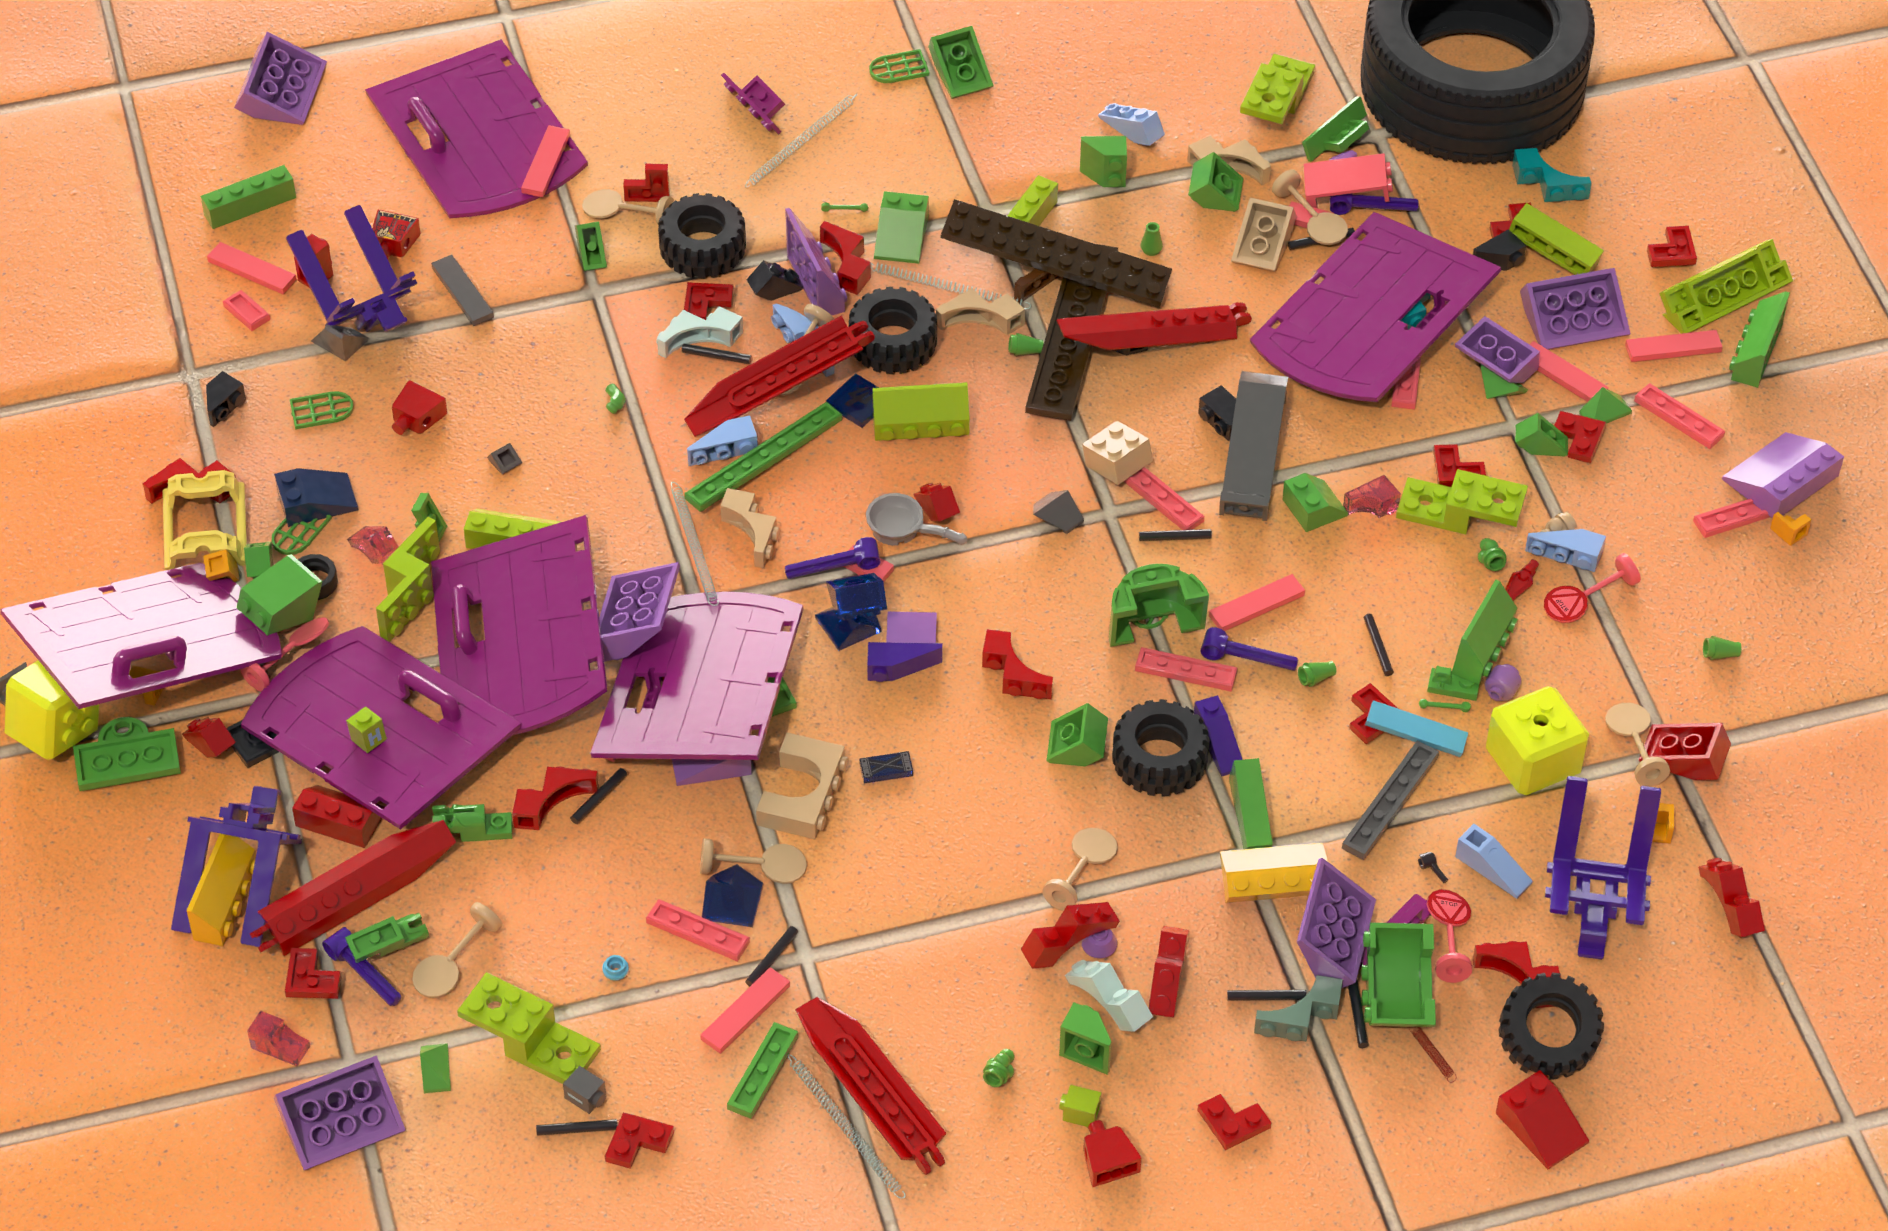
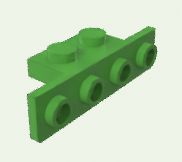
M1356 96L1302 142L1308 161L1312 162L1325 150L1336 151L1337 153L1346 151L1354 141L1360 139L1369 130L1368 122L1361 120L1367 115L1361 97Z

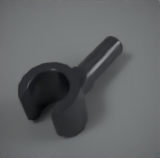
M1426 852L1419 855L1418 864L1421 869L1430 867L1443 884L1448 881V878L1439 869L1434 853Z

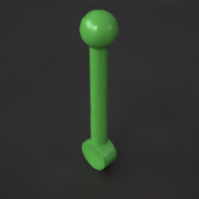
M824 202L821 204V210L824 212H828L830 209L861 210L866 212L869 208L866 203L861 205H830Z
M1426 699L1419 701L1421 708H1426L1427 706L1461 709L1463 712H1469L1471 708L1469 702L1453 704L1429 702Z

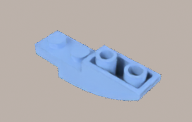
M777 303L773 305L772 323L776 329H780L786 343H791L804 336L812 322L806 316L793 309ZM834 366L823 371L826 377L835 374Z

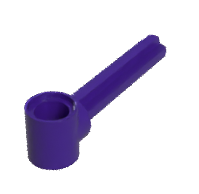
M1350 193L1330 196V211L1337 215L1348 213L1351 211V207L1417 211L1419 201L1418 199L1389 197V201L1385 202L1382 196L1353 195Z
M864 537L853 545L854 550L786 565V577L791 579L857 563L858 567L865 570L874 569L880 565L877 541L872 537Z
M1217 627L1207 629L1200 650L1202 656L1208 660H1218L1224 657V654H1229L1289 670H1296L1298 664L1297 657L1229 641V636H1227L1226 632Z
M346 927L341 928L322 942L325 952L332 960L346 961L389 1006H396L401 1000L400 993L366 959L356 963L345 937L352 934Z

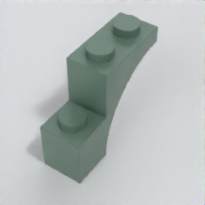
M1317 975L1309 993L1296 1004L1280 1010H1257L1254 1033L1265 1037L1274 1036L1291 1041L1306 1042L1310 1016L1337 1020L1343 979Z

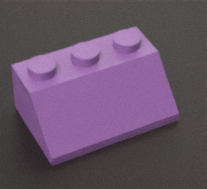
M1486 316L1455 343L1456 348L1510 383H1524L1539 368L1540 351Z

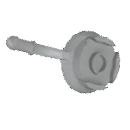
M889 493L879 496L869 504L866 511L867 524L873 531L874 537L883 544L894 546L904 541V544L908 543L916 536L917 532L940 535L942 538H948L960 545L965 544L968 540L964 533H958L949 529V527L923 524L922 507L915 499L905 494Z

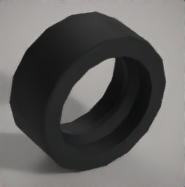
M309 554L298 559L310 571H322L328 574L327 578L322 581L318 600L331 595L336 589L338 582L334 562L321 554Z

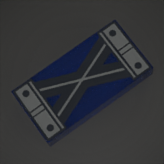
M909 751L859 758L864 784L913 776Z

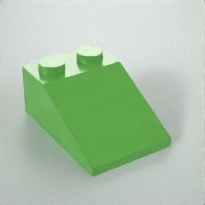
M973 26L930 38L929 51L951 99L994 86Z
M884 191L880 207L874 259L919 264L929 217V196Z

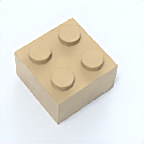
M1119 421L1114 422L1082 444L1086 467L1117 485L1153 461L1149 438Z

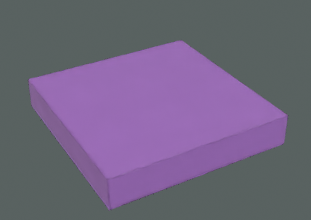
M888 611L886 642L936 643L937 613Z

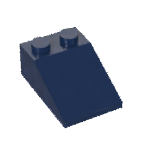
M296 468L274 474L278 496L288 527L295 523L300 525V522L303 521L308 523L315 518L318 520L325 519L326 515L333 517L358 511L348 474L345 472Z

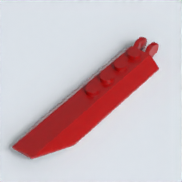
M1235 302L1230 306L1217 305L1057 319V323L1065 338L1106 350L1234 340L1237 339V326L1249 324L1252 321L1250 313H1246L1247 307L1245 303Z
M841 315L717 382L684 420L694 437L718 427L727 420L736 419L862 351V347L873 342L875 335L872 331L865 332L869 328L866 321L863 320L848 327Z
M444 820L390 835L257 911L266 921V924L249 934L252 938H257L269 929L274 938L260 944L258 947L260 953L278 944L282 955L285 956L291 952V948L303 946L418 879L456 841Z
M819 997L796 1008L795 1011L814 1049L901 1160H915L917 1167L925 1175L931 1172V1168L923 1154L929 1152L931 1159L937 1166L944 1165V1157L936 1146L946 1135L945 1130L858 1020Z

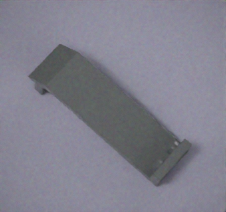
M1247 371L1241 372L1223 490L1220 496L1219 515L1232 514L1262 518V521H1267L1282 414L1287 395L1288 377Z

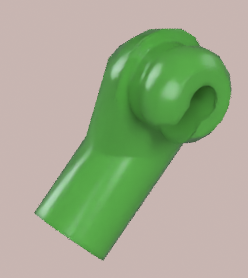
M612 383L605 389L611 397L606 408L612 414H615L619 409L623 408L626 398L618 387Z

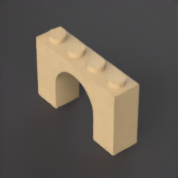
M786 733L779 751L780 767L807 773L819 782V786L812 793L803 797H788L764 791L756 809L757 826L816 839L818 831H822L824 828L826 810H831L833 791H838L840 773L841 771L845 772L847 768L848 757L845 756V746Z

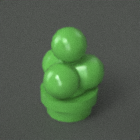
M1490 538L1482 539L1480 542L1481 551L1478 553L1479 562L1491 571L1501 570L1506 564L1507 556L1504 550L1498 546L1495 540Z
M1002 1049L994 1058H990L983 1069V1079L988 1085L1000 1087L1013 1077L1014 1068L1011 1063L1014 1061L1015 1056L1012 1050Z

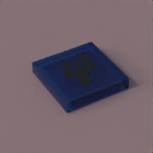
M855 373L826 402L839 411L843 417L863 428L873 419V388L879 387Z

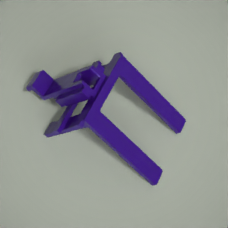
M361 205L346 210L344 215L383 294L353 306L355 303L353 298L339 304L303 230H299L286 237L327 321L326 325L338 326L357 318L354 324L358 331L365 329L366 332H369L374 326L381 324L383 330L388 332L407 322V318L403 316L396 300L411 292L410 288L417 284L416 279L412 280L416 275L412 271L397 279Z
M1568 776L1553 862H1547V873H1552L1551 887H1546L1545 897L1550 898V913L1562 915L1568 914L1569 901H1575L1574 913L1581 914L1578 956L1602 960L1604 958L1608 918L1616 919L1617 907L1626 908V923L1644 925L1645 911L1650 909V901L1645 899L1646 886H1650L1651 876L1646 874L1660 803L1661 788L1640 787L1627 862L1625 865L1575 858L1588 779ZM1571 876H1577L1575 891L1570 890ZM1590 879L1605 881L1603 894L1590 893ZM1618 882L1627 883V898L1618 897Z
M254 786L250 803H229L228 807H220L219 817L224 818L223 820L200 816V818L188 816L187 822L191 823L171 925L172 930L192 933L187 908L204 871L210 834L215 832L258 841L240 942L256 947L262 944L264 933L257 938H252L249 933L266 924V921L257 911L269 905L280 845L302 843L301 835L267 829V824H273L274 814L271 813H275L278 795H281L280 790Z

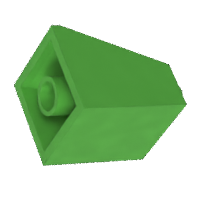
M290 554L242 587L236 608L266 635H270L313 620L322 580Z

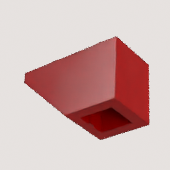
M928 483L919 487L920 491L913 494L931 521H942L960 513L951 486L942 485L941 483Z
M206 717L202 720L197 718L187 725L188 730L182 733L183 737L207 758L217 757L236 743L220 718L210 719Z

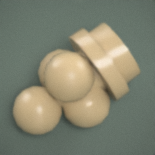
M1558 513L1555 518H1552L1546 524L1545 529H1542L1540 532L1574 530L1577 524L1570 513Z

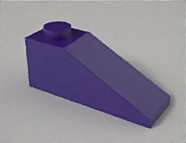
M868 642L867 679L868 681L877 682L894 681L942 663L943 643Z
M1218 695L1196 701L1194 703V715L1198 714L1202 718L1203 724L1207 726L1209 753L1221 777L1229 775L1233 762L1243 759L1228 714Z

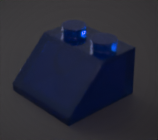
M875 573L826 581L834 613L839 618H842V620H853L857 618V615L864 613L867 616H875L881 614V610H887L884 582Z

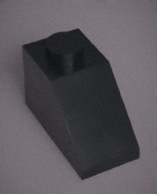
M1508 229L1474 248L1473 255L1500 266L1503 271H1507L1515 266H1519L1524 261L1526 245Z

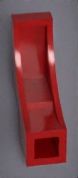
M823 221L820 225V243L830 247L842 262L837 271L839 286L841 289L844 288L845 291L858 295L871 278V262L860 258L864 253V236Z
M179 458L173 463L168 464L154 476L149 477L142 484L146 499L153 504L163 498V490L168 488V479L174 475L193 473L196 478H203L207 475V472L231 471L216 460L198 473L184 460ZM226 491L218 496L209 498L220 504L231 495L229 491Z
M987 629L982 652V667L1004 670L1002 694L1051 700L1053 677L1035 672L1019 660L1012 648L1011 632Z
M547 766L542 791L517 789L512 812L514 828L540 830L543 819L554 806L577 795L594 794L599 788L598 771Z
M1722 858L1707 860L1706 865L1698 867L1700 877L1704 878L1712 886L1723 906L1731 934L1745 937L1765 931L1760 902L1750 898L1748 895L1743 867L1732 864L1730 861H1723Z
M1109 902L1067 905L1055 926L1033 928L1021 947V951L1032 969L1053 967L1057 960L1072 946L1095 933L1116 928L1120 920Z
M1163 926L1161 930L1149 1000V1010L1153 1015L1172 1018L1175 1016L1180 978L1186 956L1188 929Z
M1527 941L1475 945L1473 954L1474 968L1491 969L1504 973L1520 984L1529 977L1532 980L1535 979L1537 974L1545 973L1546 977H1550L1552 973H1560L1558 965L1532 967ZM1541 1005V1006H1538V1007H1535V1008L1556 1007V1006H1552V1005Z

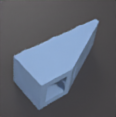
M1113 103L1106 106L1105 110L1098 114L1101 120L1137 144L1150 146L1165 135L1157 111Z
M745 416L727 420L687 448L688 466L744 455L757 447V434L751 417Z
M1584 529L1529 533L1525 551L1595 572L1603 553L1606 536Z
M1473 824L1458 839L1455 857L1516 899L1532 884V879L1495 837L1477 825Z

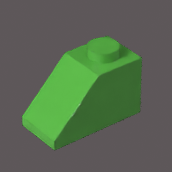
M599 222L574 225L584 271L607 267Z
M1539 413L1515 425V441L1520 448H1523L1529 454L1563 457L1568 455V437Z
M272 542L251 543L244 547L247 577L255 579L273 566Z

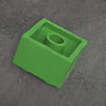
M1081 136L1080 172L1102 187H1126V136Z
M1212 152L1193 164L1188 195L1203 208L1235 212L1239 209L1243 177L1215 152Z
M1303 473L1284 481L1282 500L1305 532L1348 516L1347 510L1324 480Z
M1086 703L1051 721L1046 761L1053 764L1085 767L1104 758L1108 717L1089 703Z
M1074 1002L1060 1026L1059 1056L1108 1075L1110 1071L1112 1042L1099 1013L1091 1007Z

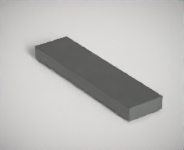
M453 255L431 263L432 269L473 326L494 318L493 311Z

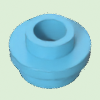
M612 955L603 963L602 970L606 978L620 980L628 974L629 966L623 957Z

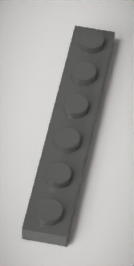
M1418 740L1345 838L1342 843L1343 850L1362 860L1367 857L1439 756L1438 750Z

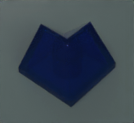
M856 596L815 614L816 620L838 651L882 632L870 597Z
M738 864L712 875L706 881L702 917L713 922L753 928L763 882Z

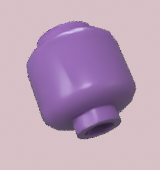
M1504 664L1495 666L1484 684L1486 691L1493 700L1509 701L1514 697L1522 681L1515 667Z

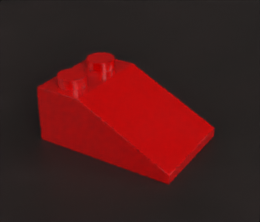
M1723 723L1652 724L1644 744L1649 757H1660L1668 763L1670 773L1692 780H1718L1731 746ZM1641 754L1638 759L1639 762L1643 761Z
M1541 1070L1499 1096L1496 1115L1547 1170L1589 1143L1587 1135L1558 1088Z

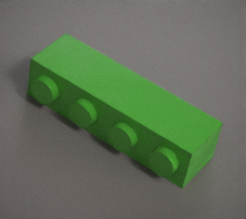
M285 165L200 197L204 216L212 229L295 199L296 192L291 174Z

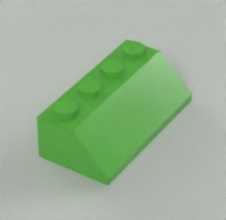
M1785 291L1760 300L1757 308L1751 310L1748 319L1750 325L1746 324L1742 333L1744 341L1739 340L1735 352L1738 356L1732 357L1729 370H1733L1731 380L1756 388L1759 387L1783 325L1790 292Z
M1496 579L1461 638L1452 669V674L1478 685L1484 676H1489L1493 667L1491 662H1497L1502 650L1500 647H1505L1509 640L1510 634L1508 632L1513 633L1518 623V619L1515 618L1517 606L1502 583Z

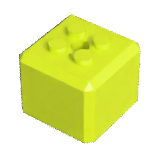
M39 660L13 675L6 684L4 733L44 759L51 760L98 730L99 704L78 709Z
M1547 686L1493 708L1486 749L1516 791L1523 795H1529L1563 781L1568 776H1575L1581 773L1589 732L1558 690ZM1539 723H1544V724H1547V725H1546V726H1540V725H1537V724H1539Z

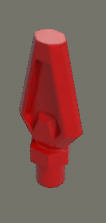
M1532 559L1520 571L1512 573L1505 588L1512 600H1515L1533 585L1532 577L1539 566L1538 561Z

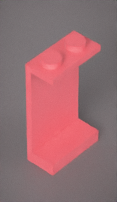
M1385 153L1305 163L1306 201L1312 207L1317 208V198L1383 189L1385 202H1388L1389 192H1393L1392 178H1388V176L1392 175L1391 164L1386 162Z

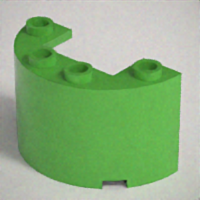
M1149 564L1130 571L1122 578L1121 583L1117 588L1115 587L1113 592L1108 636L1110 647L1134 642L1129 622L1175 613L1181 633L1205 629L1209 593L1206 587L1192 573L1189 575L1181 571L1180 567L1174 565Z
M1370 923L1369 931H1364L1363 947H1367V962L1361 968V980L1366 981V990H1362V1006H1367L1364 1010L1365 1023H1369L1370 1026L1435 1027V999H1432L1431 957L1434 951V925Z

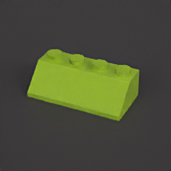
M967 382L873 388L875 441L969 435L970 419Z
M475 509L469 512L463 529L466 548L475 549L554 525L561 521Z

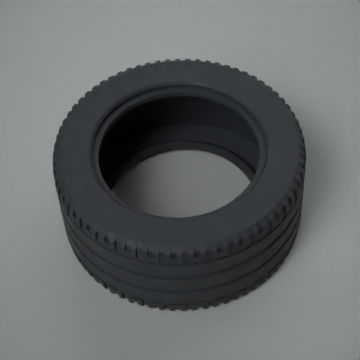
M1370 0L1366 14L1361 60V88L1364 100L1367 102V107L1370 109L1371 114L1375 115V119L1380 121V125L1386 127V131L1392 133L1393 137L1399 138V141L1407 143L1409 147H1415L1417 151H1424V154H1432L1436 158L1442 157L1444 160L1451 159L1453 162L1462 161V163L1472 162V164H1477V162L1486 164L1491 162L1493 164L1498 161L1501 163L1506 162V160L1513 161L1515 149L1537 148L1538 152H1540L1541 149L1548 148L1549 144L1553 145L1556 140L1565 135L1567 130H1570L1572 124L1575 123L1581 111L1586 93L1595 38V21L1593 10L1590 8L1591 4L1587 0ZM1479 33L1504 39L1521 48L1533 60L1507 70L1473 71L1440 61L1425 51L1420 45L1448 34Z

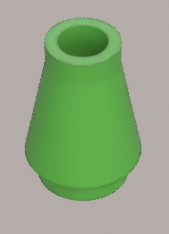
M1150 222L1146 225V230L1140 244L1141 249L1146 255L1155 256L1163 248L1160 226L1155 222Z
M1019 333L1010 335L1009 353H1013L1014 356L1041 354L1043 340Z
M1716 636L1705 638L1703 642V655L1710 660L1740 657L1742 647L1740 642H1733Z
M1333 661L1304 663L1298 668V678L1301 684L1304 686L1308 685L1309 687L1330 676L1336 675V666Z

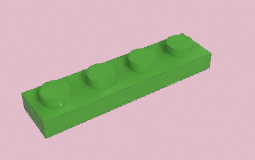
M776 1022L773 1023L727 1103V1110L752 1119L796 1042L798 1031Z

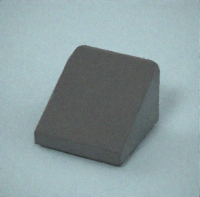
M511 443L490 453L487 457L501 474L523 463Z

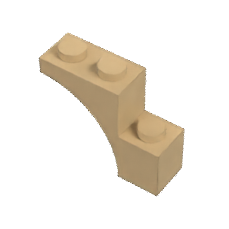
M1211 135L1188 145L1187 161L1192 167L1196 161L1215 152L1236 172L1252 177L1261 185L1267 184L1270 181V163L1246 139L1224 149Z
M971 288L936 309L937 326L941 330L961 323H980L994 327L1005 335H1009L1025 325V309L1008 293L989 304Z
M727 488L720 506L721 521L738 527L750 537L755 546L754 567L764 568L767 559L770 560L772 557V544L774 541H778L780 527H777L776 517L758 513L759 505L755 503V493Z

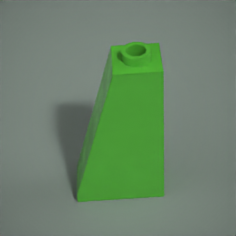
M1259 758L1235 760L1230 772L1229 783L1243 850L1272 847L1273 843Z

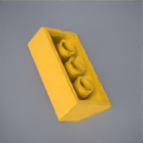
M219 834L187 908L194 941L223 946L226 938L232 935L235 917L240 915L243 898L248 896L256 859L255 849L239 837Z
M1314 843L1221 851L1220 859L1225 903L1309 896L1318 859L1322 857L1328 861L1323 844Z

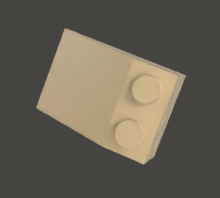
M1250 198L1231 262L1275 272L1293 231L1297 217L1294 207Z

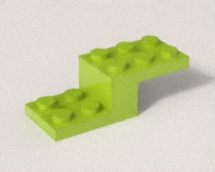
M1273 54L1268 65L1261 63L1240 106V113L1283 124L1288 113L1295 114L1315 72V64Z
M1457 469L1452 487L1408 477L1397 509L1396 518L1461 534H1467L1471 517L1517 527L1528 486ZM1493 499H1502L1504 502L1496 503ZM1420 501H1428L1431 504L1422 505Z
M427 517L383 563L388 596L376 607L380 637L388 642L395 636H398L403 627L410 620H413L417 616L418 611L425 604H428L434 596L429 563L438 557L440 546L436 520Z
M487 972L457 1010L458 1017L503 1038L506 1057L561 1084L579 1066L587 1070L601 1050L599 1043L556 1023L553 1004ZM497 1001L501 1003V1006L491 1009L488 1007V1004ZM561 1052H569L571 1054L569 1058L565 1059L557 1057Z

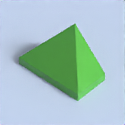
M1481 365L1487 399L1527 392L1528 389L1520 383H1510L1484 365Z
M1602 387L1583 406L1579 414L1584 417L1605 421L1607 424L1632 414V410L1619 394Z
M448 1043L421 1046L420 1060L424 1094L451 1091Z

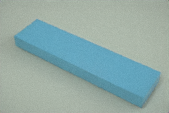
M1374 700L1365 724L1366 726L1414 742L1418 740L1434 749L1461 757L1468 736V732Z

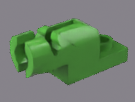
M453 804L451 808L446 805H437L432 808L434 814L432 816L433 823L444 820L451 833H460L461 842L512 839L511 812L486 814L484 804Z
M416 913L395 920L394 916L351 934L345 937L356 963L378 953L380 957H383L396 950L408 947L414 942L417 943L428 938L429 933L426 925H422V916L420 913Z

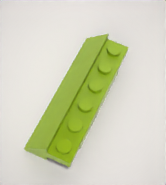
M1768 239L1660 292L1659 294L1666 313L1662 315L1681 334L1690 333L1792 282L1793 279L1786 260H1780L1773 239Z

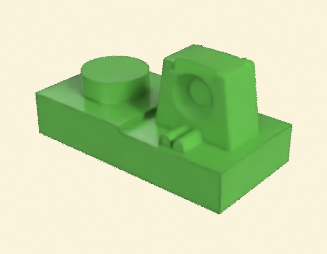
M420 493L411 510L417 520L415 527L417 528L427 517L436 520L440 542L448 526L430 494Z
M1437 666L1431 669L1427 692L1476 701L1479 685L1452 674L1451 668Z

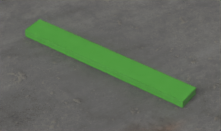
M825 402L685 492V500L698 511L705 510L723 498L727 488L737 489L842 421V414Z

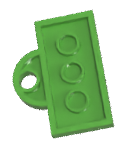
M120 717L114 719L101 729L98 742L73 746L79 791L181 773L174 728L148 732L146 725L136 718ZM122 727L129 728V730L125 733L117 732V730Z

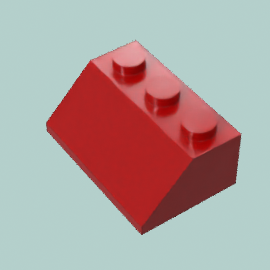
M319 785L303 789L292 807L296 827L362 848L366 847L382 819L346 794ZM375 804V805H377L378 807H380V808H382V809L385 808V806H382V805H379V804Z

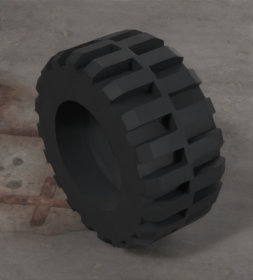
M696 193L691 197L686 195L681 197L680 201L677 202L675 200L671 203L669 208L667 207L663 211L659 219V249L662 259L665 260V263L671 269L674 267L675 272L679 274L684 273L686 277L693 278V276H698L699 279H705L706 276H711V278L718 277L719 273L725 274L730 271V267L734 268L745 254V219L740 209L735 207V204L731 201H725V198L722 196L714 197L709 193L705 195ZM698 232L716 234L715 237L704 240L688 237Z
M886 287L884 290L879 288L875 289L872 294L868 292L862 296V300L859 299L853 305L854 308L851 309L849 314V327L864 320L869 327L865 332L872 331L875 335L873 342L862 347V351L854 354V357L859 362L862 361L865 367H872L874 371L879 373L885 371L886 374H893V372L902 374L906 373L909 369L913 371L919 368V364H925L929 357L934 354L935 347L937 346V315L933 305L924 296L920 297L918 292L913 290L907 291L903 287H899V289ZM887 326H900L909 331L898 335H887L877 330Z
M1160 699L1159 702H1153V700L1145 701L1144 705L1139 703L1133 706L1131 711L1127 710L1121 716V719L1117 721L1113 734L1112 761L1118 776L1122 777V781L1128 786L1132 784L1134 790L1140 793L1145 791L1150 796L1161 794L1164 797L1169 796L1170 793H1175L1176 795L1184 792V788L1188 790L1193 787L1195 782L1199 781L1204 775V770H1206L1208 763V729L1203 724L1202 718L1198 714L1193 715L1194 711L1186 706L1184 708L1181 706V703L1175 701L1168 703L1164 699ZM1152 740H1166L1176 744L1181 750L1169 756H1156L1147 753L1140 746Z
M1545 973L1537 974L1533 980L1530 977L1525 979L1521 986H1516L1513 989L1501 1012L1498 1030L1499 1037L1503 1038L1501 1043L1503 1050L1509 1051V1059L1513 1064L1518 1062L1522 1065L1520 1070L1525 1073L1528 1070L1535 1073L1541 1070L1544 1075H1549L1550 1080L1558 1079L1560 1075H1564L1566 1078L1573 1075L1576 1070L1580 1071L1583 1069L1587 1062L1592 1059L1601 1042V1035L1604 1031V1023L1601 1021L1603 1012L1602 1008H1597L1596 1006L1598 1002L1594 994L1588 995V987L1585 984L1576 985L1573 983L1575 978L1567 976L1566 980L1560 978V973H1552L1550 977H1546ZM1541 1005H1552L1563 1009L1569 1014L1575 1024L1576 1033L1573 1040L1568 1045L1562 1047H1548L1536 1041L1526 1025L1527 1016L1530 1011Z

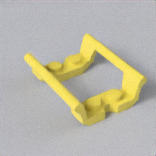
M225 470L207 472V475L203 478H196L193 473L177 474L168 479V488L163 490L164 570L174 569L177 559L196 558L197 554L201 551H208L211 554L225 549L233 556L238 565H246L244 547L247 545L245 484L238 482L234 473ZM229 491L236 504L237 538L228 533L211 530L185 533L173 541V506L175 496L188 499L214 497Z

